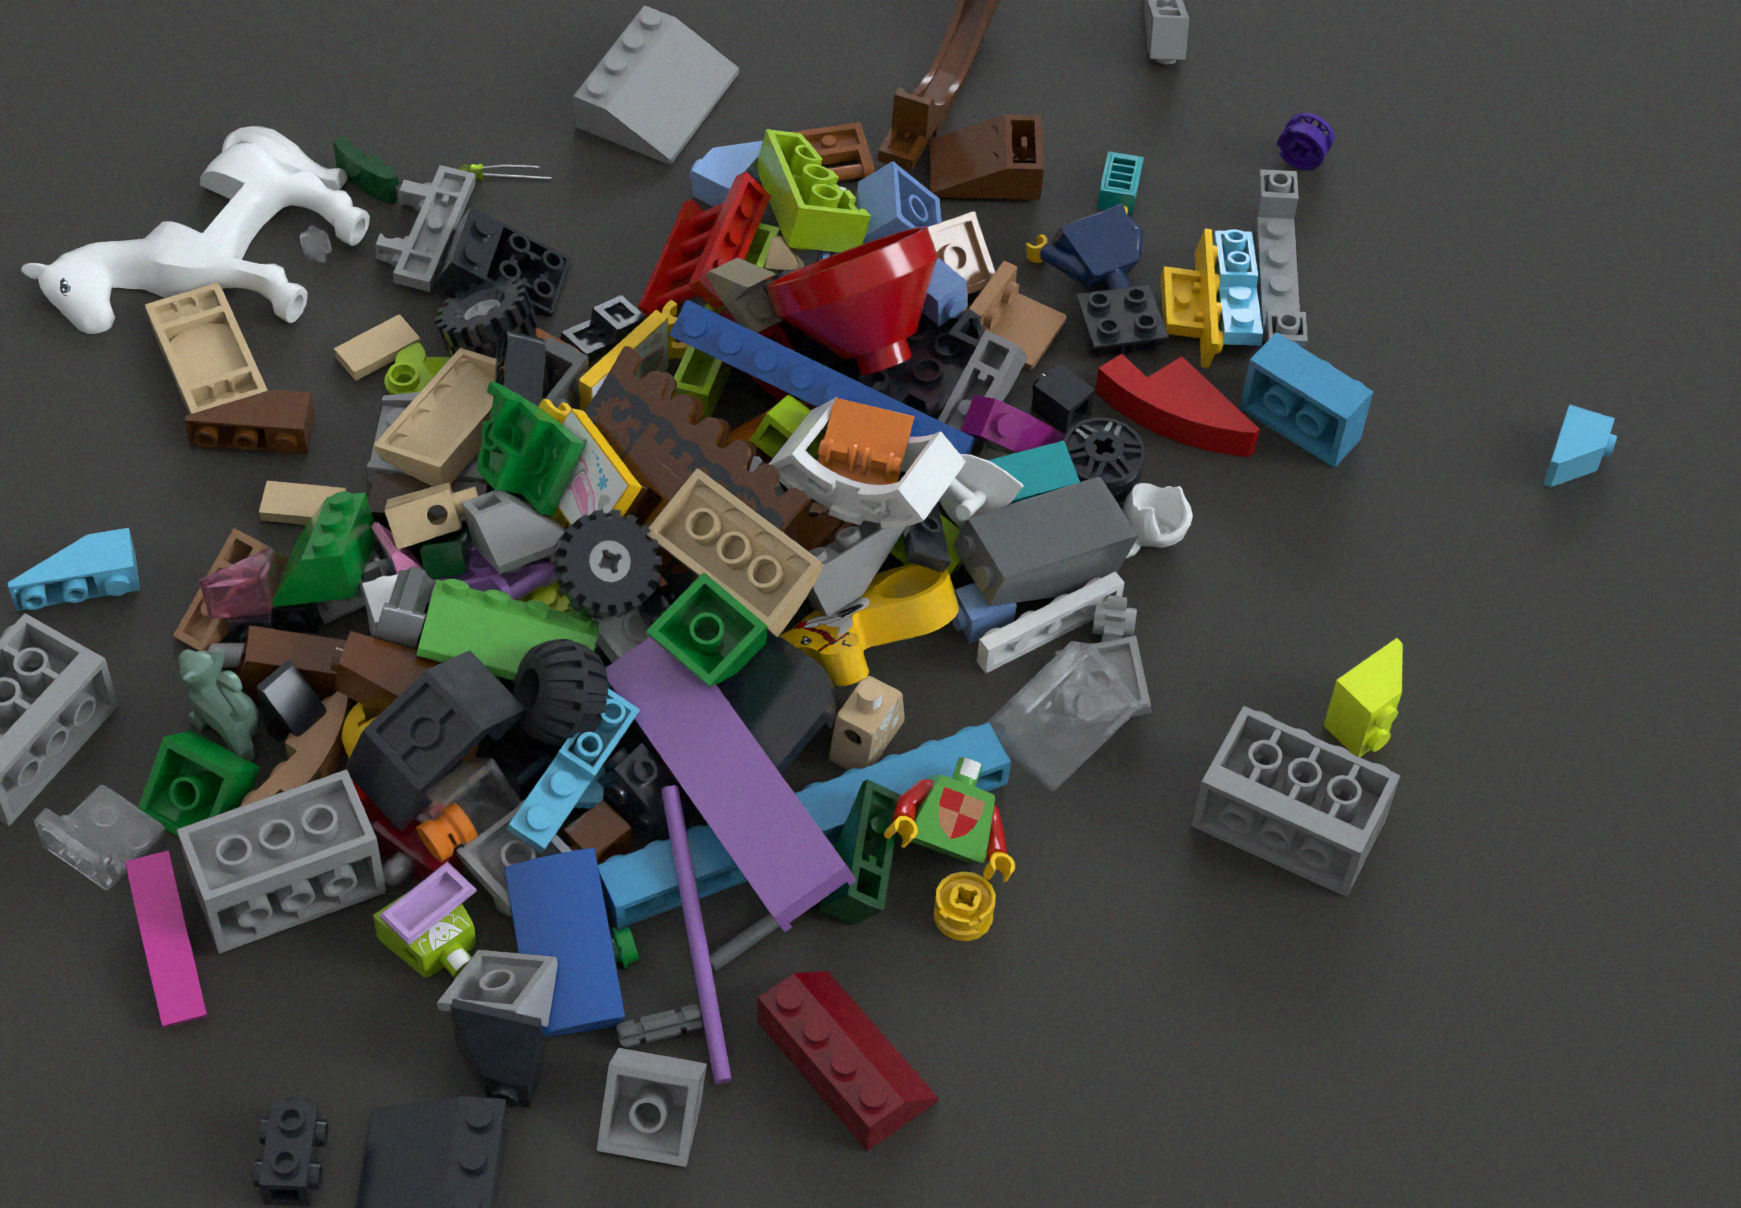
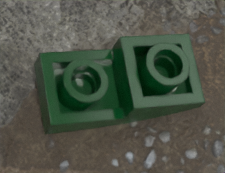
M346 135L333 141L336 167L345 170L348 180L352 184L382 202L390 205L397 202L396 186L399 185V180L394 168L390 164L385 165L377 153L366 157L360 147L355 148Z

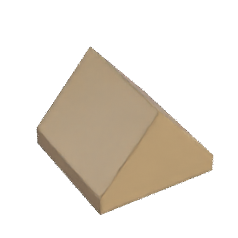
M775 236L771 240L765 268L798 270L804 267L805 264L792 247H787L783 236Z

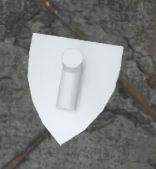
M960 454L966 463L939 501L949 517L962 529L966 520L970 517L1010 505L1024 485L1011 474L988 460L973 455Z

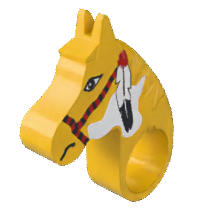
M909 564L876 574L861 597L831 616L827 617L817 610H813L790 631L779 636L817 661L836 686H847L865 679L869 674L863 653L865 649L925 635L938 630L956 617L959 612V604L947 568L944 572H940L917 564Z

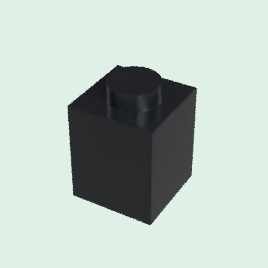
M1061 364L1048 374H1041L1034 382L1031 410L1065 435L1069 429L1091 414L1095 389Z

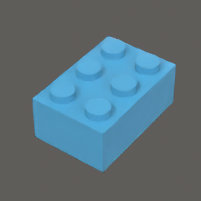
M1276 332L1249 361L1239 409L1335 468L1361 440L1374 391L1365 387L1360 381L1354 380L1334 368L1329 362L1321 360L1303 349L1296 342Z

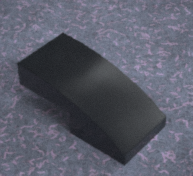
M620 295L593 307L591 319L562 331L560 340L587 355L590 363L611 351L646 319V316Z

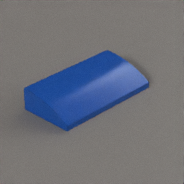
M595 848L544 856L505 867L504 875L518 953L556 957L558 962L548 1027H542L543 1038L612 1028L623 1022L625 1013Z

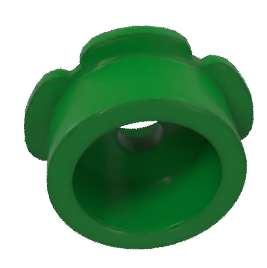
M613 927L611 929L613 934L611 941L615 963L622 961L623 968L627 969V964L640 960L629 927L617 931Z

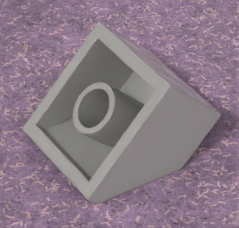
M618 1048L608 1067L596 1151L686 1167L701 1107L707 1063Z

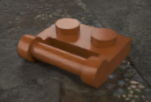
M861 122L794 132L801 133L822 157L821 165L858 160L859 164L827 168L834 171L839 177L838 181L864 179L875 172Z

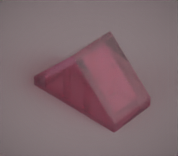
M267 548L200 579L199 583L208 616L216 619L269 614L274 606L272 602L273 596L281 580L275 551L272 548Z

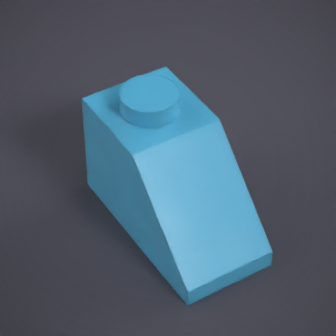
M1569 405L1543 485L1553 487L1597 471L1602 457H1611L1617 439L1616 435L1610 434L1615 418Z

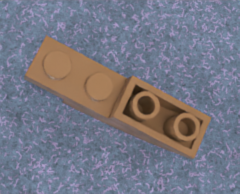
M337 691L332 697L325 698L322 703L327 712L301 736L297 737L289 733L285 741L288 760L279 763L272 771L270 778L257 790L249 792L242 800L240 807L333 775L345 751L341 737L346 717L352 710L350 697Z

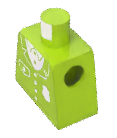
M403 896L373 915L378 939L423 977H430L445 967L456 979L472 958L468 951L476 945L475 929L462 903L410 945L380 918V914Z

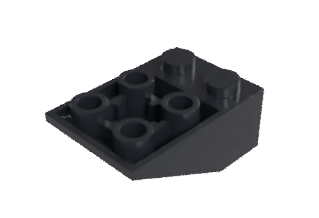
M470 207L453 230L433 286L455 296L454 293L459 290L466 291L470 289L469 285L477 283V285L483 284L485 279L492 278L494 282L499 277H506L507 280L512 277L517 278L518 282L522 281L537 315L551 317L554 313L571 258Z

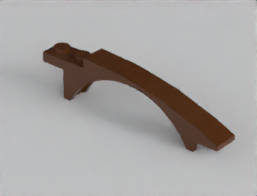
M957 0L943 42L923 81L911 94L906 93L905 89L899 87L894 94L892 126L878 150L877 161L886 164L893 161L902 169L913 170L932 135L936 136L950 111L978 53L1000 0Z

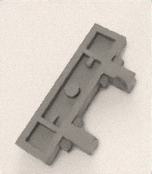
M440 165L432 183L425 182V184L403 180L399 190V204L413 206L419 213L412 231L404 239L397 237L389 239L380 233L375 244L376 259L396 267L393 272L394 283L428 292L431 291L453 230L460 222L475 186V173Z

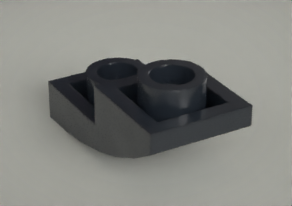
M272 600L246 607L229 616V625L234 643H244L249 626L301 634L304 632H319L320 617L317 602L274 607Z

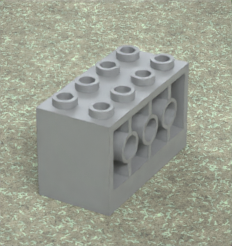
M26 613L14 625L9 626L3 632L0 639V821L8 826L16 820L119 706L106 659Z
M1243 706L1202 780L1191 826L1347 897L1386 821L1400 775L1391 772L1381 764L1371 763L1355 756L1343 747L1333 746L1319 740L1303 729L1292 728L1281 723L1267 713L1254 711Z
M348 770L177 829L193 889L219 954L386 893L377 838Z

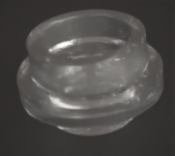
M316 225L309 226L308 231L300 233L304 254L309 262L315 260L319 263L325 262L327 260V253L331 252L328 235L325 230L319 231Z

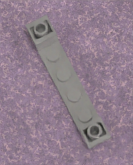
M1260 170L1255 228L1259 305L1263 329L1262 340L1267 342L1277 332L1300 346H1307L1306 312H1300L1294 223L1299 199L1297 171Z

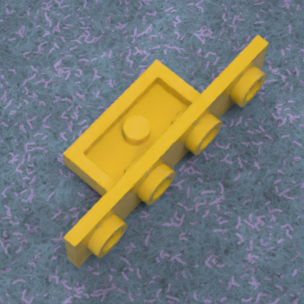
M1204 228L1194 252L1195 270L1164 266L1160 274L1162 320L1167 334L1200 338L1201 367L1209 368L1215 354H1220L1222 351L1224 334L1218 330L1222 313V304L1216 300L1220 276L1214 270L1217 262L1218 247L1213 245L1212 229Z

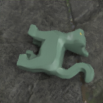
M221 648L214 654L206 650L197 652L189 649L184 650L178 657L179 677L182 679V683L189 687L188 701L193 710L188 715L189 721L201 732L208 724L220 734L228 746L227 750L251 761L255 758L251 738L255 737L259 731V711L253 700L241 691L243 687L239 677L232 671L221 672L226 655L225 650Z

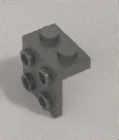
M548 337L545 340L543 396L546 397L545 399L550 400L556 408L563 402L568 403L571 409L580 410L579 379L589 371V358L570 344L560 343Z

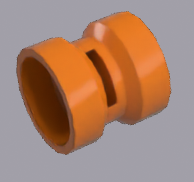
M451 802L441 810V815L436 819H427L416 827L425 846L441 863L452 856L455 847L460 844L467 845L478 837L470 819L455 802Z

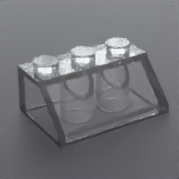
M1071 641L986 723H990L1001 745L1010 757L1049 790L1055 791L1125 724L1141 706L1094 645Z

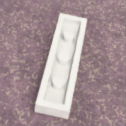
M1116 571L1103 578L1096 577L1090 580L1083 588L1069 595H1059L1049 605L1035 612L1027 611L1016 621L1002 628L989 630L979 639L977 663L986 674L1094 620L1096 603L1107 605L1108 595L1122 597L1124 581Z

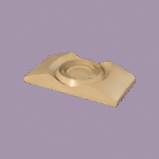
M219 282L145 304V309L159 347L171 369L180 396L189 414L268 391Z

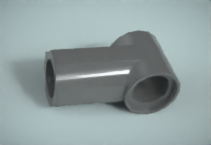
M416 567L399 570L389 603L385 602L374 638L417 649L426 619L424 612L426 606H428L434 580L427 575L425 570Z

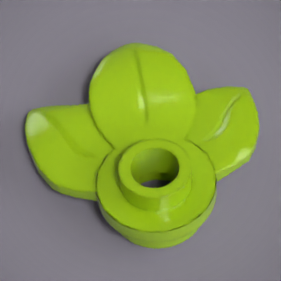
M419 342L403 348L396 355L395 364L389 368L385 376V388L390 395L421 392L451 358L426 357L425 350Z

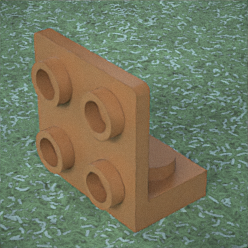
M1003 261L970 306V309L980 315V323L984 330H988L1019 345L1028 357L1023 367L1031 370L1036 366L1065 325L1067 316L1019 294V284L1016 283L1017 266Z

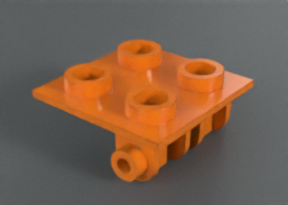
M835 398L824 440L820 442L818 462L838 475L860 483L871 485L898 483L915 416Z

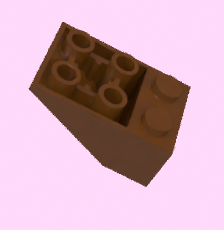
M1004 114L930 139V192L937 197L1040 200L1044 174L1041 115Z

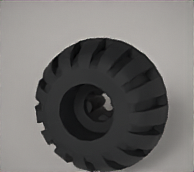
M570 639L549 640L532 647L522 658L514 679L513 696L528 710L517 722L532 738L552 746H562L568 738H573L577 732H580L573 742L575 744L581 734L596 730L602 720L600 713L605 712L608 695V677L604 664L600 657L589 647Z

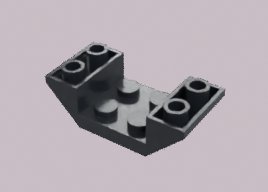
M469 650L427 669L362 731L344 770H348L350 778L397 829L402 832L433 802L426 794L431 787L487 734L497 741L528 710Z

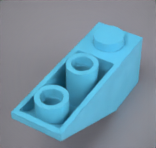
M129 528L87 534L9 581L8 588L16 611L36 610L44 606L68 602L78 603L85 599L109 595L119 596L127 592L139 591L140 584L136 554Z

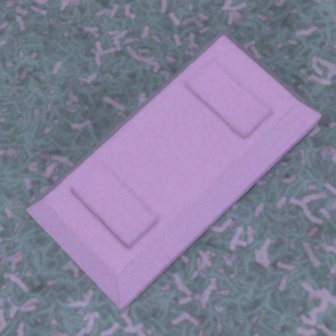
M446 862L380 914V918L410 945L476 892V888Z

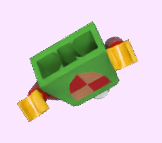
M958 757L952 778L939 774L930 776L929 779H921L898 798L893 815V823L884 832V836L887 839H890L898 832V837L903 839L902 848H905L912 842L971 865L984 864L986 859L988 864L983 871V876L989 880L997 869L1003 874V882L1006 883L1015 870V862L1007 854L1000 811L994 805L995 795L976 788L983 766L979 762Z

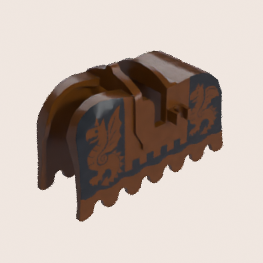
M624 346L603 384L584 411L642 487L623 516L627 517L631 514L638 519L635 524L640 528L644 524L648 528L697 468L780 531H784L785 535L807 551L822 547L844 524L843 520L828 515L829 510L822 512L816 518H811L809 510L814 500L801 489L791 488L783 495L777 496L775 494L776 485L779 482L782 487L783 484L779 481V472L774 466L764 464L753 472H749L753 456H758V449L755 444L749 441L738 440L733 441L727 446V440L731 434L729 423L721 418L715 419L713 417L705 418L700 422L704 411L703 402L695 396H688L686 394H680L673 398L677 390V381L668 372L661 371L660 373L653 371L644 378L638 379L636 372L641 364V357L630 346ZM653 490L659 495L656 497L648 498V496L652 493ZM659 547L655 550L656 556H662V565L657 568V573L661 574L658 582L660 583L659 586L661 587L668 583L670 587L682 595L698 576Z

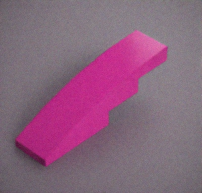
M169 850L125 861L162 1027L166 1028L208 1017Z

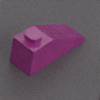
M974 395L960 431L1008 454L1063 441L1066 436L1028 413L997 399Z

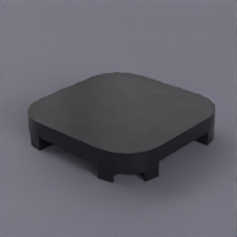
M970 308L963 315L960 314L956 318H951L941 326H937L925 314L921 313L916 333L906 338L912 357L897 365L867 375L860 374L855 358L841 359L810 339L806 340L802 348V355L938 420L985 330L980 323V315Z
M768 630L766 644L738 673L716 685L781 775L823 725L831 729L838 715L835 712L837 702L836 685L827 672L810 656L781 636L776 637ZM636 721L639 737L660 760H663Z

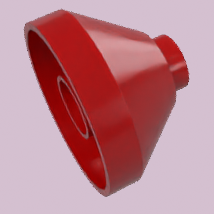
M920 226L882 237L802 267L766 285V289L777 317L841 359L855 358L860 374L867 375L887 369L912 357L906 338L916 333L938 254L928 227Z

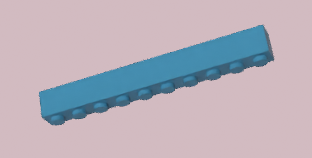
M988 722L977 727H965L955 735L939 741H927L917 749L901 755L891 754L883 758L879 763L862 769H850L843 773L841 777L830 781L812 783L802 791L795 793V795L835 849L863 781L868 779L902 795L921 779H929L930 776L939 774L952 778L958 757H964L983 765L976 788L988 792L1008 784L1011 761ZM709 825L694 826L686 831L699 899L748 881ZM670 839L666 841H653L645 846L644 849L628 855L612 856L603 864L598 865L604 902L617 929L682 906Z

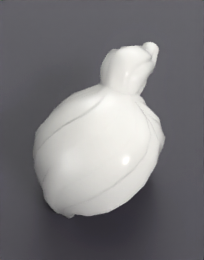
M1139 483L1133 487L1125 499L1122 511L1139 537L1126 558L1134 556L1141 546L1165 548L1183 539L1191 525L1193 514L1181 487L1167 486L1160 488L1148 483Z

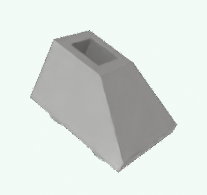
M494 490L461 503L473 546L499 574L518 572L524 569L528 563L541 558H551V555L556 550L554 546L558 538L566 530L552 516L540 514L529 502L505 491Z

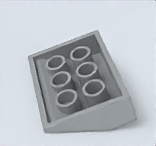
M644 5L573 96L575 127L671 165L739 74V67L676 17Z

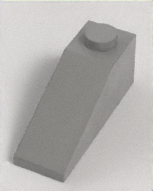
M1144 0L1146 42L1150 59H1155L1156 62L1161 64H1174L1177 59L1186 60L1189 16L1183 1Z
M985 330L938 420L960 431L974 395L994 398L1003 402L1028 358L1022 348L1009 340Z

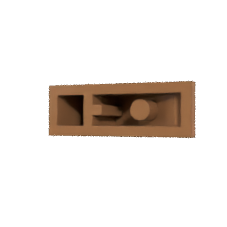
M233 528L173 636L199 651H208L210 645L219 643L231 631L229 625L230 614L258 604L269 595L289 558Z

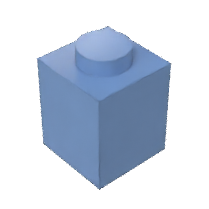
M938 257L922 313L937 326H941L951 318L958 317L968 307L967 281Z
M975 583L955 589L959 612L952 620V623L957 631H963L969 644L979 641L989 630L1002 628L1015 621L1016 603L989 606Z

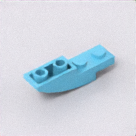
M1236 229L1215 231L1214 245L1218 247V256L1214 270L1220 276L1216 300L1222 304L1218 330L1224 334L1223 344L1261 346L1263 329L1257 295L1258 270L1252 232H1243Z
M609 688L605 712L600 713L602 719L600 725L594 732L581 734L575 744L573 742L580 732H577L573 738L566 740L506 828L507 831L541 854L640 711L639 708Z

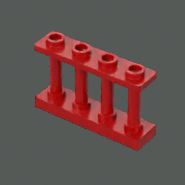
M747 172L737 175L725 202L704 211L692 199L684 202L638 304V309L646 317H649L655 310L662 313L663 307L670 300L677 303V308L686 299L690 300L697 296H700L714 310L725 305L706 274L735 258L744 260L771 198V195Z

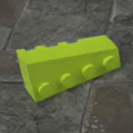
M766 129L755 168L763 188L771 195L769 203L787 247H792L798 251H808L811 249L840 253L862 245L871 215L866 209L858 210L854 205L856 201L855 196L850 190L842 191L837 185L839 177L833 170H828L821 166L822 157L801 133Z

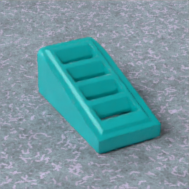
M1108 151L1097 209L1106 210L1123 204V206L1128 208V214L1133 215L1144 157Z

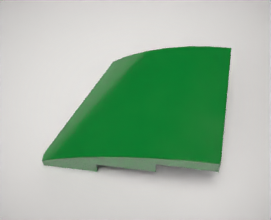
M490 382L487 393L493 396L491 417L489 421H483L481 432L482 445L479 450L476 470L495 490L522 494L540 514L554 516L585 444L559 421L527 399L499 383Z

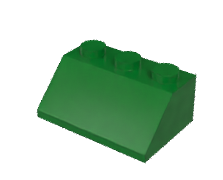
M339 492L326 497L298 536L273 596L272 602L274 607L354 598L376 540L371 529L374 519L366 492L355 494Z

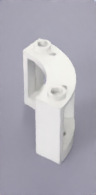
M834 398L811 410L769 463V465L774 466L778 470L779 481L788 489L798 488L803 490L810 498L830 508L828 515L857 525H861L865 520L881 523V528H899L924 521L966 461L940 431L928 436L909 437L901 471L906 472V474L898 483L871 485L840 476L820 464L805 451L821 429L826 432Z

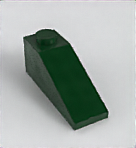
M868 779L862 782L835 847V850L857 881L850 886L847 882L822 899L819 905L820 911L852 925H856L884 911L896 837L895 833L890 839H887L884 836V832L893 823L897 800L901 794Z

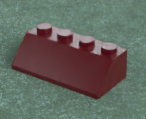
M828 971L793 973L758 997V1024L867 1152L938 1102L936 1094Z

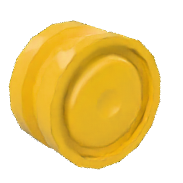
M957 872L944 878L936 889L933 916L939 930L944 935L959 941L978 939L987 933L993 923L996 894L993 886L984 877L972 872Z

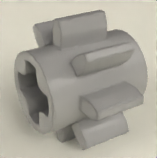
M1108 595L1107 605L1096 603L1092 634L1102 635V642L1134 636L1137 609L1127 607V597Z

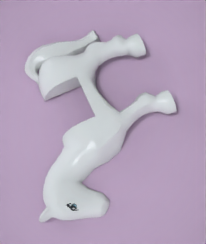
M261 126L243 127L231 132L226 137L222 153L209 164L200 177V186L231 199L203 233L172 221L162 222L144 239L88 244L61 255L50 265L28 263L22 266L21 271L32 279H38L40 288L49 301L79 331L86 334L102 333L112 327L115 320L110 304L112 288L143 289L168 298L216 282L220 283L222 289L242 288L260 293L272 303L274 313L290 324L295 322L302 314L307 303L308 292L297 283H288L283 267L276 264H258L242 260L255 235L280 209L293 205L311 209L322 215L335 227L336 236L341 241L354 246L359 244L365 236L370 216L367 211L354 207L349 195L345 191L340 190L348 179L345 170L340 168L328 169L318 165L295 143L273 129Z

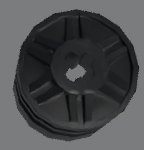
M1095 417L1081 421L1069 429L1063 440L1078 478L1082 482L1101 477L1122 509L1127 495L1136 484L1140 483L1145 461V446L1135 430L1129 425L1113 418Z

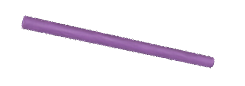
M672 785L662 788L661 792L715 1084H724L732 1081L679 788Z

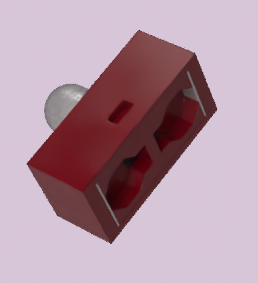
M385 814L371 826L377 838L379 852L388 858L382 866L384 883L390 886L401 884L409 875L422 882L446 862L461 874V859L456 854L458 848L455 847L452 856L441 863L431 854L420 838L416 827L421 822L417 819L413 820L402 832L397 829Z

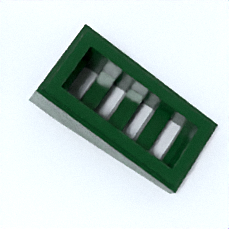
M461 528L429 539L422 546L420 552L423 569L431 579L464 574L468 568L474 547L469 529Z

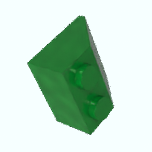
M703 572L650 626L646 634L708 688H712L738 673L766 644L767 625Z
M192 730L164 736L136 814L178 836L177 829L239 808L244 797L252 791L260 767Z

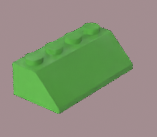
M436 579L416 656L445 662L470 650L494 676L514 680L518 672L517 668L524 655L532 647L545 641L570 639L586 645L594 651L598 637L599 621L582 616L583 612L580 611L565 613L553 610L550 605L537 600H529L527 603L514 600L507 593L491 589L484 592L469 588L468 584L460 580L446 579L441 581Z

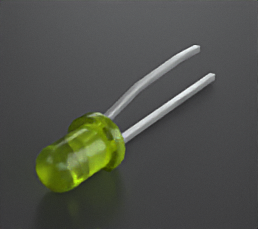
M480 162L479 164H461L458 169L475 173V178H479V181H483L484 176L551 180V177L484 173V169H539V166L495 165L484 167V162Z

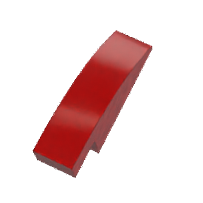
M1123 354L1098 368L1095 393L1133 422L1163 437L1206 451L1245 457L1255 453L1260 429L1182 356L1149 377H1146Z

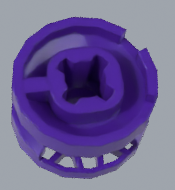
M1300 112L1294 114L1288 120L1285 129L1278 137L1277 146H1280L1281 149L1279 152L1280 156L1288 164L1301 170H1313L1318 168L1325 160L1327 153L1334 144L1335 136L1333 129L1323 118L1312 113ZM1314 120L1319 122L1317 127L1312 125Z

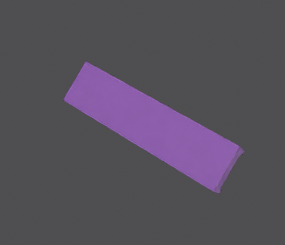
M650 637L605 668L608 681L616 693L640 709L635 720L784 932L792 928L789 924L844 883L847 882L850 886L857 881L716 685L708 688Z

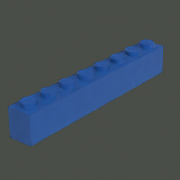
M687 299L670 333V336L816 407L837 397L847 401L915 416L910 437L928 436L941 431L959 454L971 455L977 439Z

